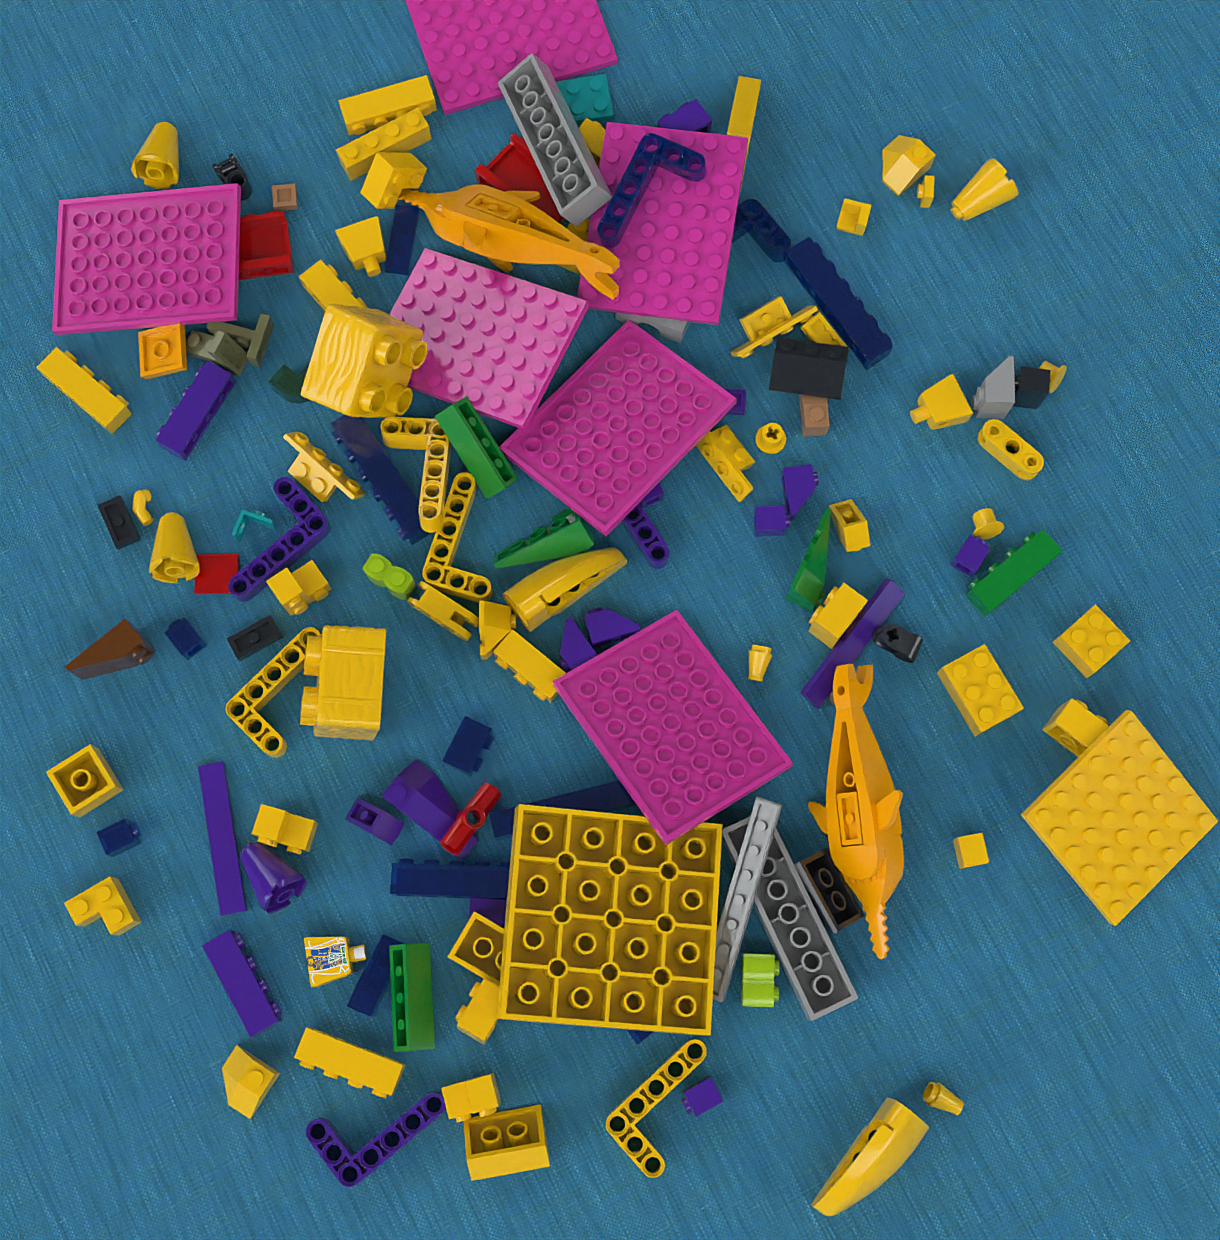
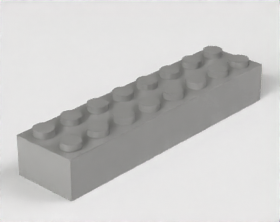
M531 53L497 83L560 215L577 227L613 198L549 67Z
M750 817L722 829V841L734 867H736ZM775 829L753 906L807 1020L813 1021L859 998L777 829Z

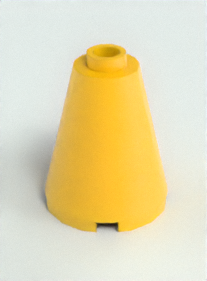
M160 122L154 126L132 162L131 171L134 177L138 179L139 176L144 180L145 185L152 188L168 189L172 184L175 183L176 185L179 179L178 131L168 122Z
M992 158L986 161L952 201L953 208L950 210L957 220L967 221L1018 196L1019 193L1013 179L1008 180L1005 175L1007 173L1006 169L997 160Z
M169 512L159 520L149 564V573H152V578L161 582L178 583V578L186 577V581H189L199 574V562L184 517L178 513Z

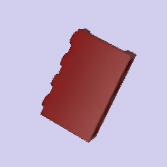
M513 133L510 136V143L486 167L480 164L475 169L476 181L481 185H486L503 192H539L540 198L530 202V204L549 215L558 223L564 219L552 199L524 137H518Z
M269 211L267 214H247L244 217H240L239 281L294 273L289 226L285 213Z

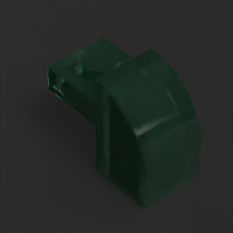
M284 364L269 380L272 390L291 403L299 404L310 401L301 396L309 364L299 375Z

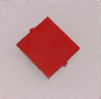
M197 554L200 572L195 577L194 594H231L228 584L231 578L239 572V554Z

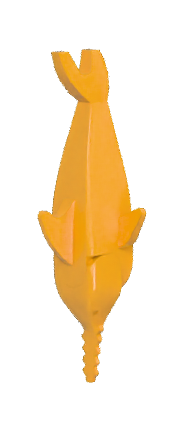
M470 185L445 193L419 192L418 190L412 191L410 188L401 190L398 200L405 199V202H412V205H418L419 208L423 209L432 228L439 237L457 246H462L468 251L485 256L506 273L513 269L511 262L576 265L584 278L600 293L613 300L619 295V286L607 273L613 274L620 267V260L606 248L583 241L549 215L530 204V202L540 198V193L537 191L503 192L486 185Z
M853 664L837 666L833 680L836 716L827 775L826 806L811 801L808 803V809L820 829L825 834H828L831 858L839 871H841L846 883L863 905L862 910L867 914L865 920L869 923L868 931L872 933L870 941L874 944L872 950L876 953L878 959H884L887 957V952L890 949L886 944L889 938L885 934L888 927L884 923L887 920L884 910L886 909V902L903 876L904 868L903 841L900 837L902 825L899 811L903 793L901 790H895L888 767L862 708L872 688L873 665L858 666L855 672Z

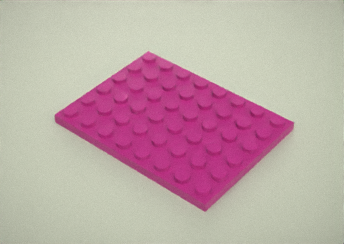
M405 0L444 116L505 98L497 82L531 53L549 67L556 82L618 64L617 55L596 0Z
M607 122L599 170L613 198L591 214L587 242L606 248L620 260V267L613 274L607 273L619 286V295L614 300L595 289L581 274L577 298L586 300L589 304L588 309L719 325L748 137Z
M239 184L59 200L52 332L56 335L237 320L241 187Z
M425 248L389 315L420 328L423 331L422 341L426 342L428 346L427 356L423 364L418 369L412 370L408 388L452 404L467 396L477 413L526 430L588 310L589 304L586 300Z
M628 320L535 411L526 430L518 428L499 448L506 458L603 535L607 536L737 402L733 395L639 326Z
M678 610L553 681V687L665 845L748 795L793 765V762Z

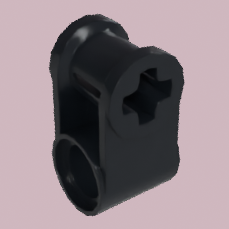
M232 153L229 154L228 159L218 165H212L222 183L242 184L240 186L241 201L251 196L252 187Z
M895 624L879 626L872 635L875 645L908 663H914L923 643V639L920 636L908 632Z

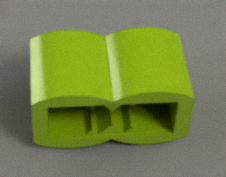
M371 554L362 567L372 583L380 587H386L398 599L407 600L416 587L409 572L401 567L392 566L388 559L379 554Z
M742 953L741 1006L774 1007V1002H778L779 987L774 986V976H779V960H775L774 954Z

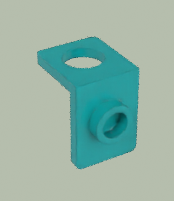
M241 510L233 529L232 537L235 541L240 542L248 521L274 530L277 526L273 520L268 519V516L262 512L254 510L251 513Z

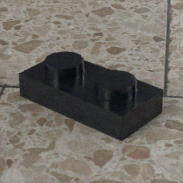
M121 495L98 505L115 548L120 550L141 540Z
M269 615L226 639L237 659L242 661L284 637L273 617Z

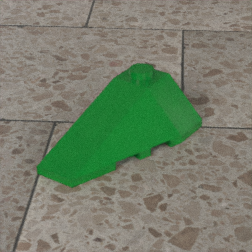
M569 508L552 517L553 523L545 528L537 527L532 530L533 533L529 535L527 540L519 539L495 554L493 565L495 568H502L585 553L594 545L593 533L588 522Z
M826 508L785 598V600L809 611H812L815 605L820 606L825 596L822 588L825 583L831 509Z

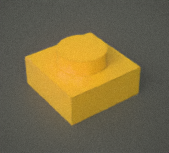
M925 175L922 184H918L917 198H920V207L930 208L933 201L934 176Z

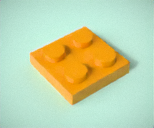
M185 325L161 326L138 332L140 377L147 380L187 370Z

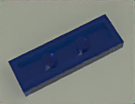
M396 205L384 268L386 273L409 275L420 209L417 207Z

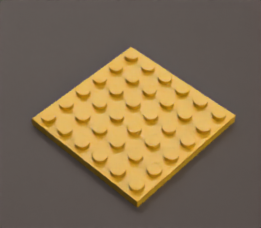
M1125 710L1021 814L1105 919L1113 926H1116L1218 822L1209 808L1130 710Z

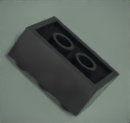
M777 337L769 390L841 400L849 347Z
M827 848L794 865L829 935L839 932L864 917L861 908L841 872L834 864Z

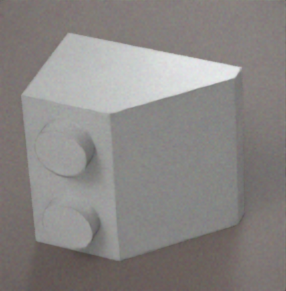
M1009 356L985 378L982 385L977 388V393L972 396L971 401L972 410H975V418L1004 419L1014 405V356Z

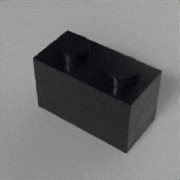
M1021 366L1018 373L1014 374L1015 403L1013 406L1037 409L1049 393L1051 370Z

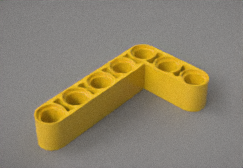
M739 76L727 135L748 137L746 165L761 79Z
M387 417L381 422L383 443L387 447L426 450L418 511L421 528L429 533L436 532L441 528L443 522L452 443L436 419Z
M462 472L456 475L444 507L442 526L435 533L422 575L425 583L440 592L479 603V601H489L491 599L493 591L490 581L483 576L451 567L477 492L474 477L467 472ZM464 482L471 484L468 490H461L459 486ZM461 504L464 506L461 512L456 513L451 510L454 505ZM451 526L456 528L454 534H444V530L447 527ZM440 549L448 550L447 556L443 558L437 557L436 553ZM431 572H440L441 576L439 579L434 581L428 579ZM457 578L463 579L464 583L461 587L455 588L451 585L453 580ZM480 585L488 588L486 593L482 595L475 593L476 587Z
M312 627L303 629L226 704L227 715L262 751L273 758H278L285 754L287 742L258 712L304 668L307 635L321 636L320 632ZM292 653H299L297 662H288V658ZM281 670V677L276 681H272L270 679L272 672ZM256 688H263L261 697L256 699L252 697V693ZM239 705H244V713L240 716H235V708ZM256 722H261L262 729L260 732L252 733V725ZM278 739L279 747L274 751H269L268 745L270 741Z
M690 1039L686 1041L610 1112L606 1118L605 1124L608 1133L648 1177L655 1178L660 1176L664 1171L665 1163L661 1154L635 1124L704 1060L707 1050L704 1043L700 1040ZM694 1043L700 1045L702 1051L701 1055L696 1059L690 1058L687 1053L688 1047ZM675 1061L682 1065V1073L676 1077L668 1073V1066ZM660 1080L663 1083V1090L660 1094L650 1093L649 1084L651 1081ZM634 1098H640L644 1102L643 1110L638 1113L632 1112L629 1108V1103ZM615 1116H620L625 1121V1125L620 1131H615L610 1127V1120ZM636 1136L642 1140V1147L638 1151H632L628 1148L627 1143L631 1137ZM656 1157L659 1159L660 1166L656 1171L646 1169L645 1163L648 1158Z

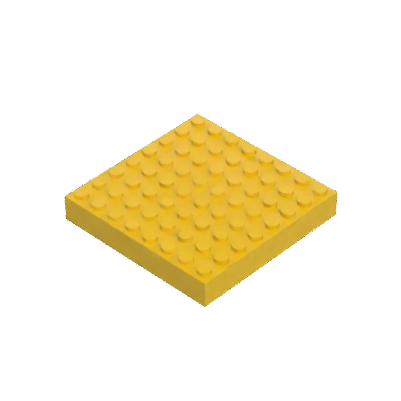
M518 804L514 814L497 1019L702 1036L711 1035L722 824L703 822L665 845L644 816Z

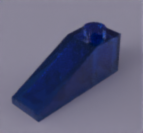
M384 934L381 936L356 984L347 1007L367 1016L375 1017L391 981L389 946L404 943Z

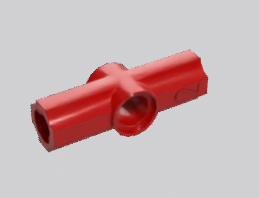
M484 782L465 808L457 814L456 820L439 841L446 851L455 856L458 855L475 831L484 824L486 816L502 796L496 787ZM468 812L474 816L473 825L467 820Z

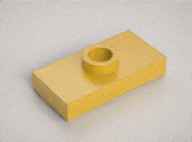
M820 312L800 327L810 341L847 347Z

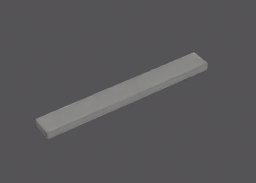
M756 797L716 931L713 999L719 1002L725 1001L783 806L761 797Z

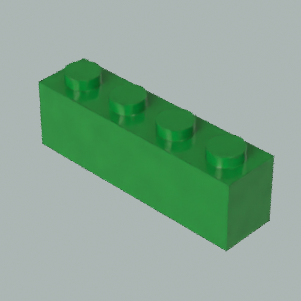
M467 396L435 415L436 420L466 468L474 477L475 482L486 499L519 480Z
M1044 529L1037 534L1034 531L1022 540L1024 545L1020 549L1016 546L1004 555L1007 559L1002 564L997 561L986 570L989 574L984 579H981L979 576L968 585L971 590L966 594L967 598L985 617L1063 551Z
M430 943L389 946L394 1052L435 1049Z

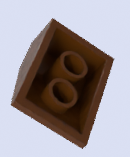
M123 619L68 663L65 668L70 673L84 680L137 667L139 664L143 665L152 658V654L156 650L138 628L127 619Z

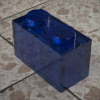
M465 716L442 760L443 763L470 777L473 772L478 773L484 761L481 756L485 749L490 750L495 740V737L492 736L494 733L492 728Z

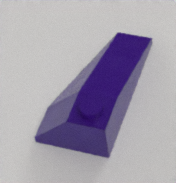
M416 759L395 777L381 795L386 801L438 841L442 839L460 812L437 776ZM475 834L472 835L457 855L462 860L465 859L479 841Z

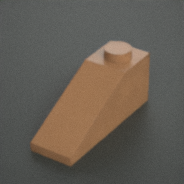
M799 394L802 437L826 436L830 427L827 398Z

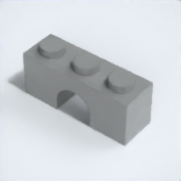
M615 313V320L626 323L630 320L637 326L639 323L652 325L658 329L659 336L678 343H682L690 323L688 321Z

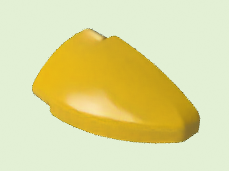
M614 547L566 557L529 574L504 592L502 596L526 629L531 632L551 616L561 613L625 566L627 559L619 549ZM579 585V589L577 591H569L573 587ZM557 598L560 600L557 606H549L547 604Z
M887 1097L870 1123L862 1129L811 1205L825 1216H834L865 1198L879 1188L904 1164L929 1130L928 1125L903 1104ZM873 1130H877L871 1137V1139L868 1140L869 1133ZM860 1152L856 1159L853 1161L854 1155Z

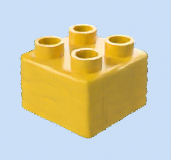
M338 304L328 305L302 386L301 396L350 417L386 418L403 415L412 402L413 392L407 387L412 370L418 369L427 356L428 346L426 342L422 341L423 331L379 309Z
M326 625L322 629L321 636L307 635L304 675L317 676L316 687L304 686L300 725L314 726V736L374 741L380 729L386 641L385 628L375 629L359 626Z

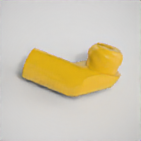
M147 489L136 491L133 495L132 510L143 526L151 524L154 520L146 509V502H149L152 497Z

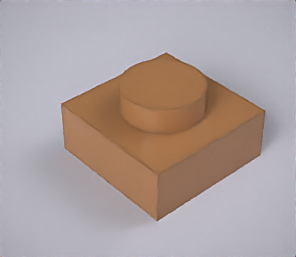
M295 184L272 186L273 208L275 211L298 209L297 187Z

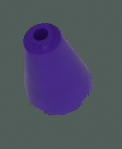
M251 842L242 849L240 859L260 907L264 912L266 911L268 914L278 912L291 904L289 899L294 894L297 898L302 894L307 884L303 875L260 842Z

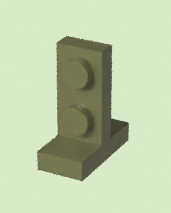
M260 314L255 330L224 322L208 323L207 329L212 336H215L217 331L225 332L240 347L249 348L246 356L249 363L260 368L274 327V323L269 315Z
M192 330L186 341V355L223 365L230 373L236 376L241 375L248 361L247 353L225 332L217 331L216 335L212 336Z

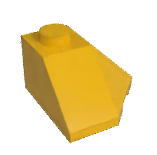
M898 135L882 150V182L899 197L931 168L936 154L920 139Z
M479 601L480 641H482V644H480V656L482 660H487L510 631L516 629V614H512L511 606Z
M236 1045L222 1067L228 1105L251 1119L280 1072L239 1045Z

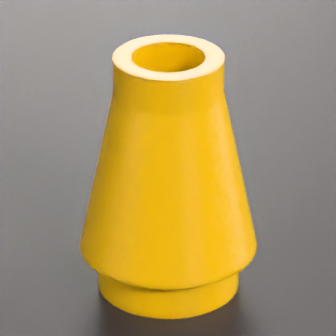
M752 644L751 650H748V679L763 681L764 674L773 656L771 654L772 648Z
M930 1082L924 1090L923 1101L927 1102L929 1107L951 1112L955 1115H959L962 1111L964 1101L956 1097L940 1082Z

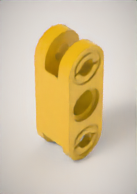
M997 419L988 420L978 433L977 439L979 444L1020 479H1033L1044 466L1042 455L1002 421ZM1006 446H1011L1015 453H1009L1006 450Z
M421 581L418 586L424 591V594L420 600L409 597L407 603L457 637L468 641L471 634L462 625L466 621L470 625L478 627L479 618L432 586Z

